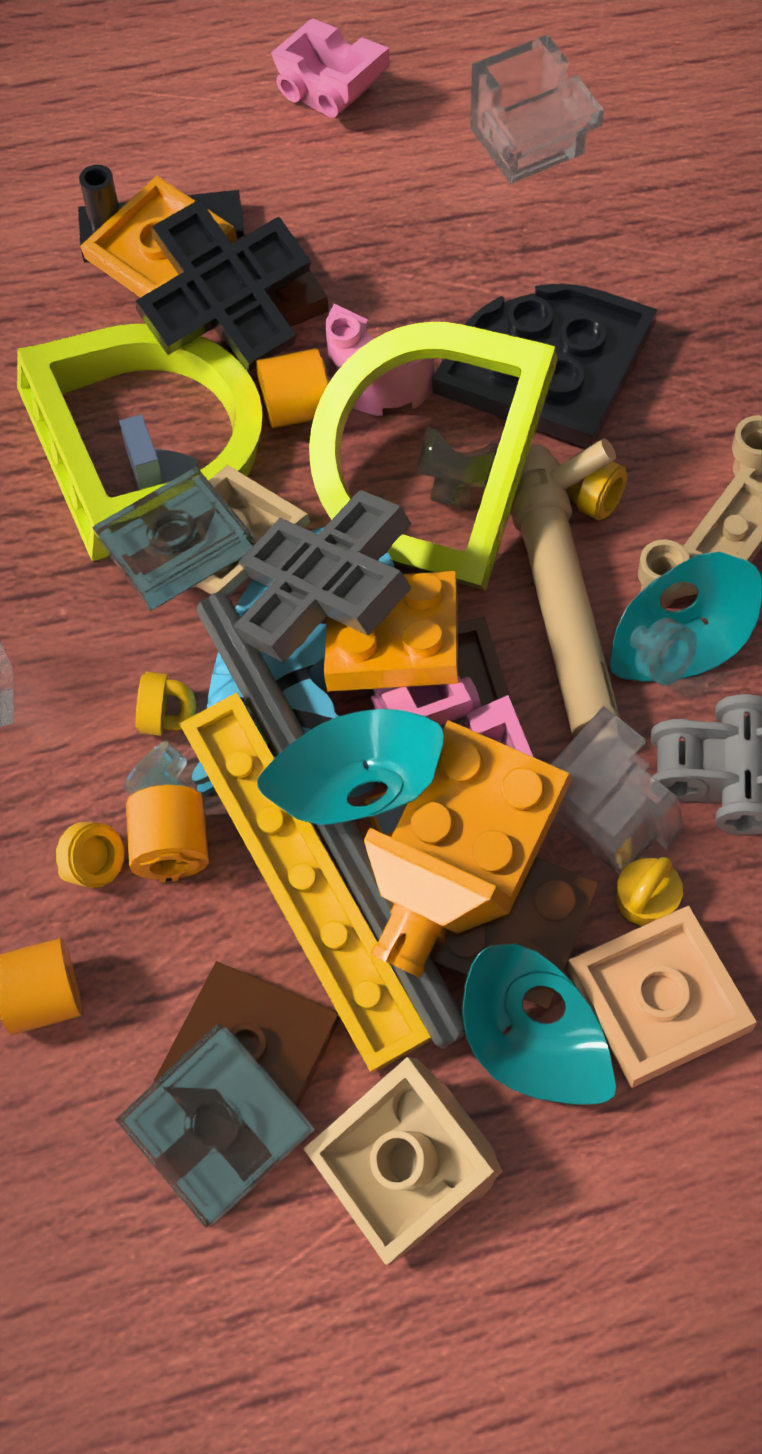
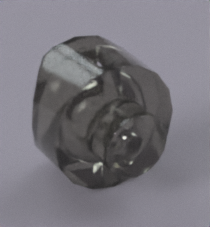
M427 427L416 472L435 477L429 500L468 509L473 487L486 488L499 444L491 442L483 448L470 452L455 451L441 437L437 429Z

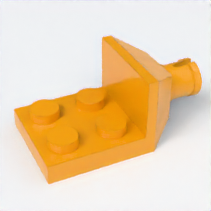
M447 720L443 728L444 743L433 782L416 800L407 803L391 837L369 828L364 839L381 897L394 904L390 911L391 916L377 945H374L370 954L418 978L422 977L425 970L424 965L438 936L441 937L444 928L459 934L510 913L573 779L566 771Z

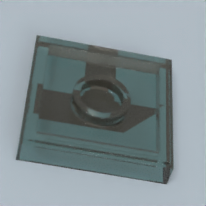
M198 467L189 470L92 527L100 544L150 612L239 560L256 543L252 532Z
M217 1023L115 1119L205 1228H210L315 1130L313 1125L222 1023Z

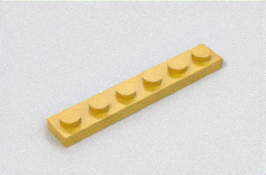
M236 692L179 723L371 1074L432 1041L390 963L370 954L374 945H377L378 942L311 823L297 820L263 796L257 788V779L274 757L238 693Z

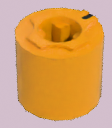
M314 348L257 360L258 380L270 428L276 429L313 421L319 401L329 384L326 367L318 349Z
M160 785L139 790L128 797L126 802L129 867L132 873L143 878L166 883V881L177 882L179 878L197 874L206 868L209 863L205 806L202 793L194 788L182 785Z
M62 937L0 954V1020L11 1036L82 1016V1002L75 970L68 948Z

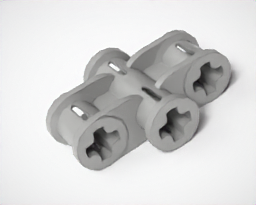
M750 694L725 697L718 701L715 706V717L718 722L671 719L654 725L651 730V743L657 748V773L650 779L651 793L659 799L671 802L722 803V807L716 812V827L721 831L734 835L762 834V697Z

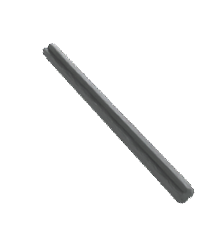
M223 592L213 593L198 603L196 612L273 752L278 756L292 742L304 735L305 732L260 651L245 643L234 629L233 625L241 617L232 601ZM354 820L328 825L314 824L371 930L379 941L391 916L390 911L394 904L381 897L363 835ZM430 955L424 965L425 970L421 978L391 964L434 1044L444 1049L463 1040L466 1037L463 1014Z

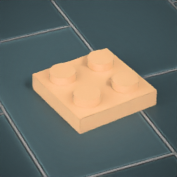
M689 905L568 961L567 970L577 989L589 1003L597 1017L606 1042L631 1088L752 1032L757 1023Z

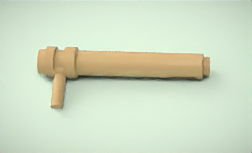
M606 439L598 441L561 465L558 459L551 455L548 448L541 445H531L511 509L513 524L516 530L522 532L571 733L573 738L579 740L581 746L588 750L602 749L614 744L618 740L617 731L621 728L622 722L569 524L572 508L567 488L616 459L615 450Z

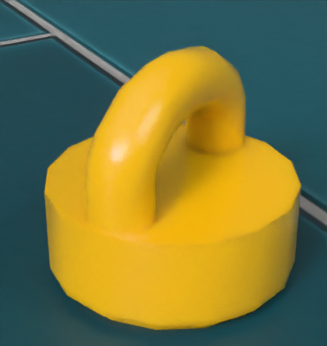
M613 461L585 477L582 486L580 480L567 488L569 498L577 505L578 511L599 521L607 518L614 511L624 493L627 483L626 469L624 466Z
M146 671L141 676L138 689L136 730L140 734L159 736L163 734V730H181L182 728L179 723L195 715L196 701L194 693L185 683L169 679L168 673ZM168 695L176 696L180 701V712L177 715L166 714Z
M78 822L70 826L60 837L56 849V863L60 878L81 887L96 888L109 884L119 874L124 862V845L120 835L111 826L101 822Z
M667 857L659 859L641 858L629 863L621 871L615 889V902L620 913L629 922L641 927L677 911L683 897L682 880L678 872L672 867V861Z

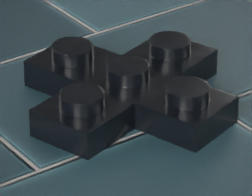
M200 199L152 226L153 239L179 275L137 299L136 311L167 355L216 327L243 367L249 372L257 367V360L274 357L295 344L296 333L269 295L307 273L310 269L311 260L279 216L234 243L230 242Z

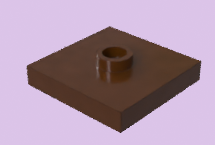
M216 961L160 1067L154 1083L158 1089H161L224 1029L296 1111L339 1023V1015L334 1011ZM165 1087L171 1095L253 1131L218 1089Z

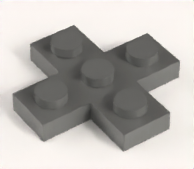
M359 490L319 534L279 518L239 561V564L251 579L269 587L233 625L244 642L284 663L296 649L304 644L308 636L326 616L369 636L411 589V586L400 570L378 561L412 524L402 507Z

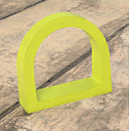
M424 322L399 327L371 340L356 351L340 367L327 385L316 409L310 435V466L315 489L331 519L352 499L346 486L341 466V442L344 427L354 404L361 394L376 379L389 370L411 361L439 358L455 360L519 377L520 379L467 548L461 551L402 534L388 551L393 564L423 573L456 571L457 583L486 591L558 361L556 349L552 345L450 322Z
M125 324L39 345L18 348L17 389L91 561L111 556L112 553L103 541L141 520L150 531L170 514L164 507L165 505L196 487L204 485L225 466L229 465L243 475H249L258 450L262 426V405L254 381L243 365L231 353L208 338L200 336L167 355L146 324ZM159 370L189 377L207 387L218 397L229 415L232 436L225 449L215 460L198 472L181 479L120 496L109 497L103 488L62 394L123 373Z

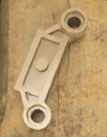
M762 416L747 417L737 425L732 443V453L735 457L733 464L735 477L686 543L682 546L675 541L662 539L649 543L642 550L638 566V578L641 582L640 592L656 578L698 554L720 551L751 563L762 548ZM690 582L674 583L662 592L660 604L663 608H666L675 599L698 594V589Z

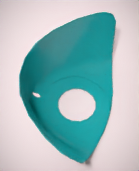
M719 551L698 554L656 578L626 607L616 627L609 662L611 672L625 680L645 682L670 681L702 674L733 657L750 639L759 620L762 605V576L757 567L747 560ZM690 582L697 587L698 596L695 602L684 610L668 611L660 604L662 592L674 583ZM701 617L708 621V625L701 620Z
M373 709L335 717L314 727L276 756L257 779V788L263 796L297 820L318 825H328L372 817L416 800L433 782L444 743V732L437 722L423 715L404 710ZM364 760L367 762L369 766L368 770H366L363 766ZM383 782L388 786L386 794L370 805L357 807L347 802L349 795L356 788L364 784Z
M519 944L492 945L485 948L471 965L465 984L462 1012L467 1041L482 1066L493 1078L511 1090L539 1100L566 1104H600L612 1099L615 1096L617 1086L609 1047L602 1027L591 1006L573 982L541 954ZM536 986L552 988L561 994L564 999L565 1013L558 1021L553 1023L537 1022L529 1017L523 1008L522 1000L524 994ZM507 1026H512L509 1033L504 1035L503 1031Z

